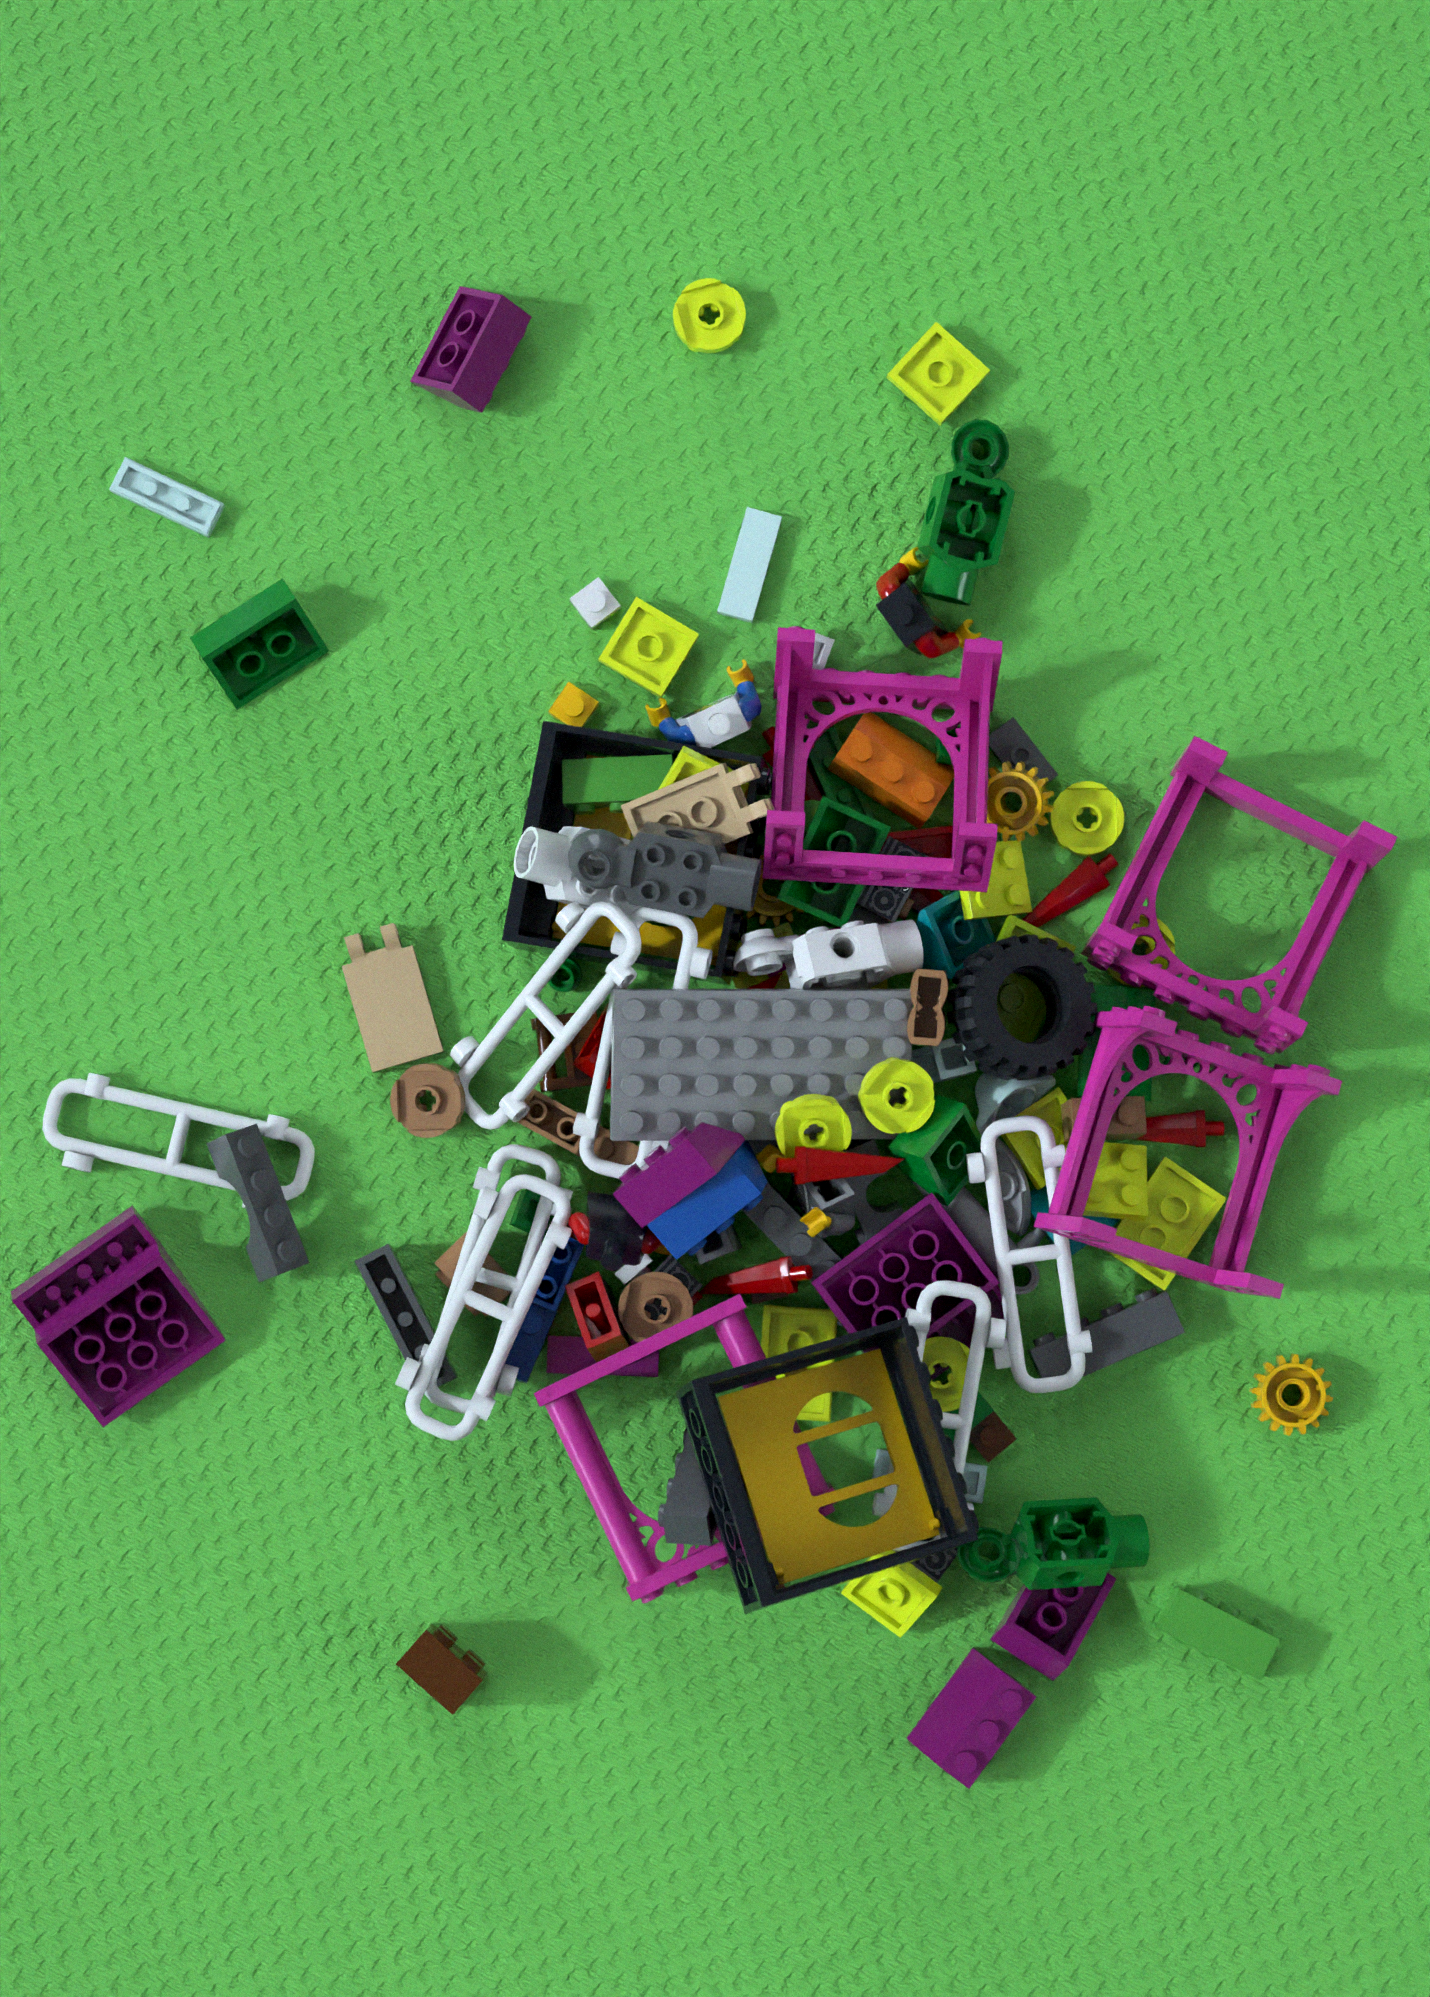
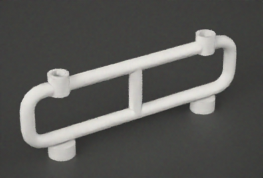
M600 901L593 903L586 910L578 902H572L565 906L558 913L555 922L566 933V936L481 1044L473 1036H468L459 1041L451 1050L450 1056L462 1067L458 1072V1076L465 1092L464 1111L481 1128L493 1130L503 1126L509 1119L512 1122H517L524 1118L530 1110V1107L524 1100L615 986L618 985L622 989L629 986L636 979L637 972L631 966L635 963L641 951L640 932L628 916L615 904ZM601 916H606L625 936L626 948L620 957L615 958L609 963L605 970L606 975L564 1026L539 998L538 994ZM529 1008L555 1039L516 1088L500 1100V1108L496 1113L488 1115L470 1095L469 1083L522 1014Z
M641 907L628 917L635 924L638 931L640 926L646 921L672 925L682 931L683 942L673 989H688L691 976L706 979L711 964L712 950L697 947L698 932L695 924L687 915ZM615 932L611 944V953L618 955V957L624 952L627 944L626 938L621 932ZM616 985L614 989H621V988H620L618 985ZM612 990L586 1114L577 1113L573 1134L581 1136L579 1153L583 1163L590 1170L601 1175L619 1179L633 1164L636 1163L639 1167L646 1164L643 1159L656 1147L661 1145L666 1149L671 1144L668 1141H640L637 1158L630 1165L600 1159L594 1152V1144L600 1128V1115L611 1067Z
M89 1073L87 1080L69 1078L61 1081L52 1089L43 1116L42 1130L46 1140L53 1147L65 1151L61 1165L64 1167L91 1172L94 1158L236 1191L229 1182L219 1178L217 1171L180 1163L191 1120H196L235 1130L257 1124L261 1136L296 1144L300 1150V1158L295 1178L290 1185L281 1186L286 1201L298 1197L306 1189L310 1179L315 1156L312 1140L305 1132L288 1127L290 1119L268 1114L266 1122L109 1085V1077ZM70 1093H79L97 1099L109 1100L177 1116L166 1159L62 1135L58 1131L57 1122L64 1097Z
M1025 1115L1004 1118L991 1123L981 1137V1152L966 1154V1163L970 1184L985 1182L1003 1315L1004 1320H1006L1007 1338L1004 1339L1003 1347L1001 1350L992 1348L995 1368L1011 1367L1014 1380L1022 1389L1030 1393H1048L1071 1388L1081 1380L1085 1372V1353L1092 1352L1090 1331H1081L1069 1238L1053 1233L1054 1244L1014 1250L1009 1249L995 1148L997 1138L1005 1133L1026 1130L1036 1132L1041 1144V1157L1049 1207L1059 1177V1168L1062 1167L1065 1156L1064 1145H1056L1052 1128L1046 1121L1036 1116ZM1056 1259L1071 1367L1064 1375L1038 1379L1031 1377L1026 1370L1012 1265Z
M510 1144L503 1146L492 1155L487 1169L482 1167L478 1169L473 1185L474 1189L480 1190L476 1205L485 1186L496 1191L502 1168L505 1162L510 1159H518L539 1165L546 1172L545 1181L559 1187L561 1179L559 1165L552 1156L543 1151L523 1145ZM559 1187L571 1201L573 1191ZM542 1195L540 1196L516 1277L481 1268L476 1279L477 1282L510 1291L511 1294L507 1306L512 1309L541 1247L550 1215L555 1216L556 1214L555 1203ZM475 1214L472 1215L440 1321L486 1223V1219ZM502 1321L495 1346L505 1327L506 1322ZM447 1342L424 1394L431 1403L441 1408L465 1414L471 1400L444 1393L437 1386V1378L448 1346ZM428 1344L423 1345L419 1358L420 1363H422L429 1348ZM504 1363L489 1398L494 1399L496 1393L511 1397L519 1372L518 1367Z
M528 1174L516 1175L506 1181L500 1192L485 1186L473 1214L486 1219V1223L424 1359L420 1363L407 1357L395 1385L408 1390L405 1408L406 1415L411 1423L438 1438L449 1441L461 1440L471 1434L479 1419L488 1420L496 1400L489 1398L556 1248L564 1250L572 1233V1229L567 1227L571 1214L568 1196L556 1185L536 1176ZM521 1189H528L551 1199L556 1205V1214L512 1309L472 1291V1287L514 1195ZM466 1304L502 1320L506 1324L462 1421L457 1425L451 1426L425 1415L421 1410L420 1403L462 1309Z
M944 1280L927 1285L920 1293L916 1309L908 1308L905 1317H907L909 1326L912 1325L917 1332L919 1339L917 1351L922 1362L926 1336L930 1328L933 1300L940 1295L970 1299L976 1305V1316L959 1413L942 1412L943 1420L940 1421L942 1428L955 1429L953 1442L955 1457L952 1459L957 1473L960 1472L963 1475L985 1347L1002 1349L1006 1333V1320L991 1317V1302L987 1294L980 1287L968 1283ZM891 1459L889 1460L887 1474L894 1471ZM896 1485L885 1487L884 1494L875 1493L872 1515L880 1516L881 1518L888 1511L897 1493L898 1487ZM967 1503L969 1510L972 1509L974 1511L973 1503ZM937 1535L933 1540L918 1541L893 1550L899 1552L937 1539H941L940 1535Z

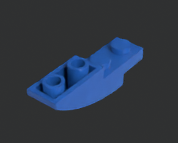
M569 1238L564 1250L556 1248L506 1359L505 1364L519 1368L516 1380L527 1384L566 1293L565 1286L570 1283L582 1253L584 1244L579 1243V1241L573 1238Z

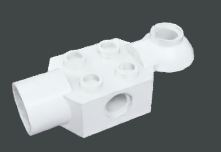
M563 826L558 833L536 827H529L524 831L515 851V874L519 878L544 884L547 899L565 904L578 902L584 909L600 901L611 902L618 906L628 917L636 909L640 908V906L628 903L621 886L615 885L608 889H593L583 885L574 877L569 867L568 853L572 842L581 833L590 830L589 828ZM619 837L624 842V844H629L631 841L629 839ZM596 854L589 855V861L594 867L605 868V862L602 857Z
M911 919L880 925L877 923L864 925L863 921H852L844 924L840 929L828 930V927L825 926L816 927L808 930L801 937L791 935L776 938L772 929H759L746 933L741 937L742 945L737 950L733 963L734 970L748 972L750 976L773 973L783 967L782 964L785 963L791 989H869L894 975L915 972L918 968H922L923 946L918 927Z

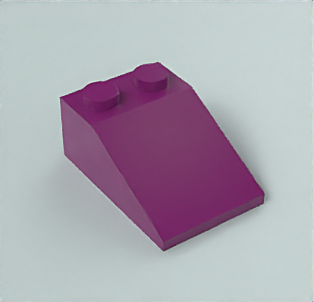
M1107 1573L1101 1586L1029 1590L1023 1584L990 1640L1053 1681L1071 1663L1117 1578Z

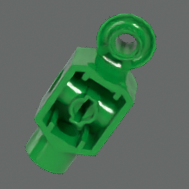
M980 419L967 422L956 431L951 442V456L954 462L953 471L934 477L917 548L929 559L921 594L959 605H971L979 569L998 564L1015 496V491L1005 481H1002L999 477L993 479L1004 468L1009 457V444L1006 435L998 425L988 420ZM974 441L979 442L983 446L984 455L981 460L976 459L972 455L971 446Z
M1097 1497L1024 1501L1010 1534L1006 1535L995 1528L981 1526L979 1531L976 1532L978 1540L960 1546L957 1550V1557L962 1569L972 1579L983 1583H995L1003 1581L1008 1576L1016 1575L1029 1590L1101 1586L1109 1569L1146 1566L1149 1558L1150 1544L1147 1524L1141 1514L1112 1516ZM980 1556H985L989 1558L991 1561H986L982 1559Z

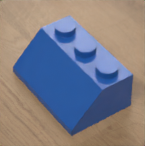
M745 1140L715 1176L648 1223L649 1229L676 1260L686 1252L690 1256L694 1255L707 1243L706 1236L714 1230L718 1234L722 1233L735 1221L734 1214L742 1208L746 1212L750 1211L764 1198L761 1193L767 1180L750 1143Z

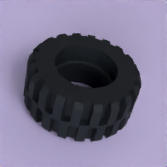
M1025 934L1019 937L1015 935L979 948L977 953L970 954L963 961L965 968L957 970L952 979V982L957 987L949 990L947 1002L953 1003V1011L947 1012L948 1024L954 1023L957 1032L951 1034L955 1043H963L966 1049L962 1054L969 1062L978 1060L979 1070L986 1074L995 1073L999 1079L1011 1080L1016 1078L1017 1081L1028 1080L1056 1073L1058 1069L1066 1068L1073 1063V1056L1082 1054L1087 1047V1042L1083 1038L1092 1036L1095 1024L1090 1022L1091 1016L1097 1014V1003H1091L1090 993L1095 992L1093 982L1087 983L1084 978V974L1088 971L1083 963L1075 964L1072 961L1074 953L1067 947L1056 949L1058 946L1057 941L1048 937L1039 939L1037 935ZM1013 973L1021 974L1033 981L1045 1000V1025L1038 1038L1033 1042L1025 1043L1013 1037L1005 1029L998 1015L997 996L999 988L1004 979Z

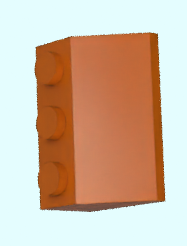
M872 712L862 715L828 767L829 771L918 829H921L954 778L953 765L936 763V754Z

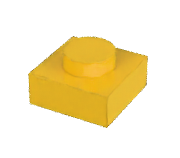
M568 682L548 713L563 724L584 727L598 707L599 701Z

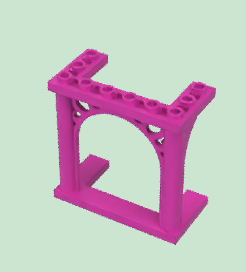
M799 626L789 628L778 627L773 699H777L771 790V802L775 810H767L763 879L987 892L998 824L987 823L990 712L993 711L1003 641H994L988 638L965 639L959 678H949L945 675L916 676L905 672L883 674L870 670L859 672L838 671L834 668L817 670L812 669L815 630L804 629ZM812 701L830 702L834 706L835 711L830 715L821 714L815 710ZM842 703H852L853 705H843ZM913 707L925 708V709H924V710H917V709H915V708H913ZM935 709H951L955 711L954 715L947 721L937 722L931 717ZM868 712H888L903 715L921 723L932 731L947 749L954 769L952 859L803 850L807 761L813 746L820 736L837 722L853 715ZM810 720L818 723V726L815 728H807ZM956 728L955 733L957 737L948 735L946 731Z
M1194 736L1176 761L1170 773L1173 779L1101 924L1088 939L1081 954L1088 957L1087 962L1093 967L1103 971H1107L1110 968L1120 973V979L1125 983L1138 988L1142 984L1155 991L1153 995L1159 1000L1168 1004L1177 1002L1187 1007V1013L1203 1021H1207L1209 1018L1221 1024L1220 1029L1223 1032L1237 1038L1243 1035L1255 1041L1253 1045L1265 1053L1273 1055L1277 1052L1280 1054L1303 1035L1308 1022L1298 1017L1300 1007L1364 874L1368 873L1392 850L1397 836L1365 820L1349 836H1346L1218 772L1228 752ZM1203 792L1335 857L1289 952L1273 968L1252 978L1220 980L1207 977L1192 970L1173 954L1163 939L1158 926L1156 894L1159 882ZM1145 899H1147V906H1143ZM1140 915H1143L1149 922L1148 927L1131 929L1133 923L1137 925L1140 923ZM1146 936L1154 940L1155 948L1151 953L1139 956L1131 952L1138 937ZM1160 956L1167 960L1168 968L1161 969L1163 965L1151 964L1150 962ZM1286 969L1284 975L1282 976L1280 971ZM1189 977H1195L1198 980V984L1195 986L1189 983ZM1267 980L1276 982V986L1270 990V992H1274L1272 999L1268 990L1263 986ZM1251 988L1258 993L1261 1000V1008L1257 1013H1251L1243 1006L1241 999L1243 989ZM1225 989L1232 992L1233 1004L1225 996L1222 999L1220 998V990Z
M1128 1006L1127 1009L1112 1007L1111 1011L1097 1012L1094 1024L1095 1027L1102 1029L1049 1211L1048 1213L1038 1212L1034 1227L1228 1292L1280 1299L1284 1284L1252 1273H1245V1265L1273 1168L1288 1131L1299 1114L1313 1100L1321 1095H1338L1342 1081L1330 1077V1070L1321 1066L1309 1064L1307 1068L1296 1064H1291V1067L1274 1064L1272 1068L1263 1065L1264 1058L1257 1055L1242 1053V1056L1232 1054L1230 1053L1232 1047L1210 1041L1209 1045L1198 1042L1199 1035L1188 1031L1178 1030L1177 1034H1175L1178 1022L1166 1019V1012L1154 1007L1144 1006L1143 1009ZM1136 1045L1143 1046L1149 1056V1066L1144 1071L1135 1065L1132 1058V1051ZM1159 1053L1164 1057L1170 1056V1061L1167 1065L1159 1062ZM1196 1062L1200 1065V1070L1197 1073L1193 1070V1065ZM1122 1065L1131 1074L1126 1082L1121 1081L1122 1075L1126 1072L1121 1070ZM1160 1074H1186L1210 1085L1227 1103L1238 1129L1239 1160L1209 1266L1117 1236V1228L1082 1217L1109 1124L1116 1108L1135 1086ZM1225 1074V1078L1228 1079L1240 1077L1230 1087L1222 1083V1077ZM1252 1084L1257 1090L1255 1099L1250 1104L1240 1105L1236 1099L1238 1091L1244 1085ZM1257 1111L1256 1116H1251V1126L1248 1125L1245 1121L1246 1113L1249 1114Z
M740 1294L534 1393L539 1406L545 1405L628 1580L626 1589L632 1602L639 1598L643 1604L663 1595L664 1586L674 1581L677 1587L687 1584L698 1578L695 1571L707 1565L710 1566L711 1570H715L728 1564V1558L718 1526L715 1531V1537L718 1541L712 1543L711 1546L699 1545L698 1548H695V1545L689 1548L687 1556L682 1558L684 1544H677L676 1552L670 1560L662 1562L657 1558L655 1547L658 1540L665 1535L664 1527H660L658 1521L639 1510L625 1494L579 1399L576 1389L713 1324L733 1368L766 1359L743 1310L746 1308V1305ZM771 1377L765 1380L744 1385L742 1387L743 1389H746L752 1386L776 1380V1377ZM797 1420L793 1427L794 1433L802 1432ZM808 1443L798 1445L797 1451L811 1495L818 1496L834 1491L831 1483H826ZM833 1504L820 1507L818 1511L825 1517L833 1513L835 1509ZM629 1513L633 1514L637 1518L634 1522L632 1521ZM642 1526H650L654 1531L647 1542V1546H644L641 1540L646 1537L639 1530Z

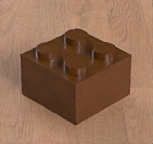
M431 1624L396 1665L453 1715L487 1675V1672L483 1669L486 1663L472 1650L469 1649L466 1653L455 1644L458 1638L447 1627L441 1624L437 1628Z

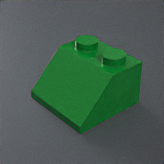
M934 1094V1110L927 1122L915 1131L899 1133L889 1145V1148L895 1158L904 1159L898 1163L902 1172L929 1194L933 1193L942 1205L949 1206L969 1180L966 1154L981 1152L982 1136L966 1104Z

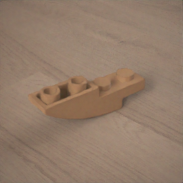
M533 1089L525 1099L530 1110L524 1118L517 1122L581 1157L579 1153L581 1136L573 1134L577 1112ZM600 1126L594 1144L595 1154L600 1159L623 1165H630L635 1162L639 1146L630 1141H612L610 1139V1131Z

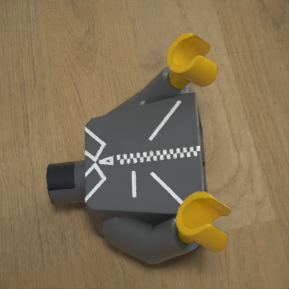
M769 1144L756 1158L762 1163V1167L772 1174L776 1169V1158H785V1156L775 1146ZM790 1173L797 1203L805 1214L800 1219V1222L808 1226L809 1230L807 1233L811 1237H815L817 1234L822 1238L830 1235L839 1236L852 1229L855 1224L856 1196L844 1178L795 1184L794 1173Z

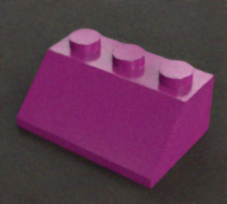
M459 286L410 382L460 408L482 413L485 406L490 402L502 373L507 369L516 346L524 337L526 327L532 317L503 295Z
M701 1122L690 1131L685 1126L669 1139L668 1142L671 1144L669 1147L664 1149L659 1145L643 1159L646 1164L642 1167H639L636 1163L629 1167L619 1177L623 1183L616 1189L613 1195L643 1228L715 1176L745 1141V1138L739 1133Z
M972 1648L906 1739L939 1767L970 1789L1036 1699V1696L1020 1682Z

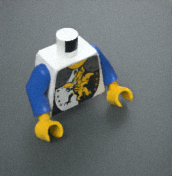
M744 659L741 660L743 666L737 671H733L730 666L727 667V673L737 691L676 720L671 717L664 698H659L660 707L650 708L647 704L645 708L651 725L659 727V730L669 742L712 748L748 731L753 725L751 720L760 715L762 706L753 683L754 675Z

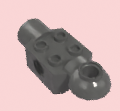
M650 821L643 825L629 844H624L615 833L604 829H590L581 833L572 842L568 853L569 867L574 877L585 886L593 889H608L618 885L622 887L630 905L704 918L713 905L752 911L761 874V859L727 853L721 834ZM596 854L602 857L605 862V868L594 867L589 861V855Z

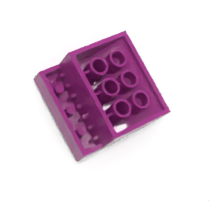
M930 1193L811 1282L848 1334L905 1318L908 1308L916 1309L920 1293L927 1285L944 1280L968 1283L980 1287L987 1294L991 1302V1317L1004 1319L1000 1287L998 1286L999 1281L933 1193ZM947 1295L936 1297L931 1307V1322L926 1339L932 1337L953 1338L970 1349L976 1316L975 1303L970 1299ZM876 1346L866 1350H862L861 1352L863 1354L880 1348L879 1346ZM939 1363L934 1365L935 1372L930 1375L932 1381L950 1367L942 1368Z
M133 1205L11 1291L13 1303L34 1328L37 1345L102 1427H105L225 1341L222 1332L189 1282Z

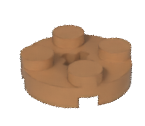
M436 1063L418 1064L404 1071L405 1073L401 1075L399 1080H396L391 1090L390 1104L395 1119L401 1122L408 1129L409 1133L421 1138L440 1136L455 1128L461 1121L466 1100L464 1088L458 1074ZM426 1090L431 1091L432 1096L436 1097V1104L432 1105L431 1111L427 1110L426 1104L420 1103V1097L426 1095Z
M648 1272L636 1277L624 1288L619 1300L618 1314L624 1330L636 1342H641L692 1317L693 1301L688 1289L678 1278L664 1272ZM654 1298L661 1299V1306L667 1308L666 1315H659L658 1320L650 1319L651 1313L645 1311L646 1303L652 1304Z

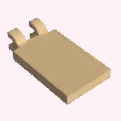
M721 763L621 805L633 837L647 821L721 834L724 844L753 833L749 822L767 816V810H775L770 798L762 799L750 805L746 801L740 785L761 777L756 763L745 765L732 772H729L726 763Z
M394 923L380 927L386 947L365 953L363 941L359 933L344 937L352 963L343 965L342 970L373 1073L444 1052L414 946L402 948L399 933Z

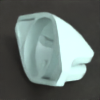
M983 1073L975 1087V1096L979 1108L976 1126L981 1136L985 1129L994 1121L1014 1117L1037 1102L1056 1085L1055 1078L1052 1075L1017 1081L1016 1078L1011 1080L999 1079L995 1073Z

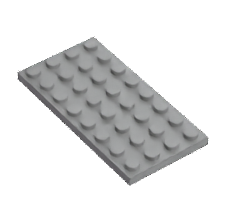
M613 989L610 1139L612 1141H669L683 1127L686 1126L690 1131L701 1122L739 1133L745 1140H776L775 1124L780 1115L782 1105L807 1094L831 1096L838 1101L850 1120L852 1128L851 1139H895L899 1133L889 1134L882 1132L867 1120L858 1101V1092L867 1072L879 1062L885 1061L890 1057L911 1061L912 1044L907 1033V1022L913 1009L910 989ZM900 1087L898 1090L893 1088L889 1092L891 1096L888 1101L889 1104L893 1105L895 1102L903 1104L906 1098L902 1094L906 1089L904 1087ZM812 1124L805 1129L804 1134H808L810 1140L816 1139V1134L822 1132L823 1127H817L816 1124Z

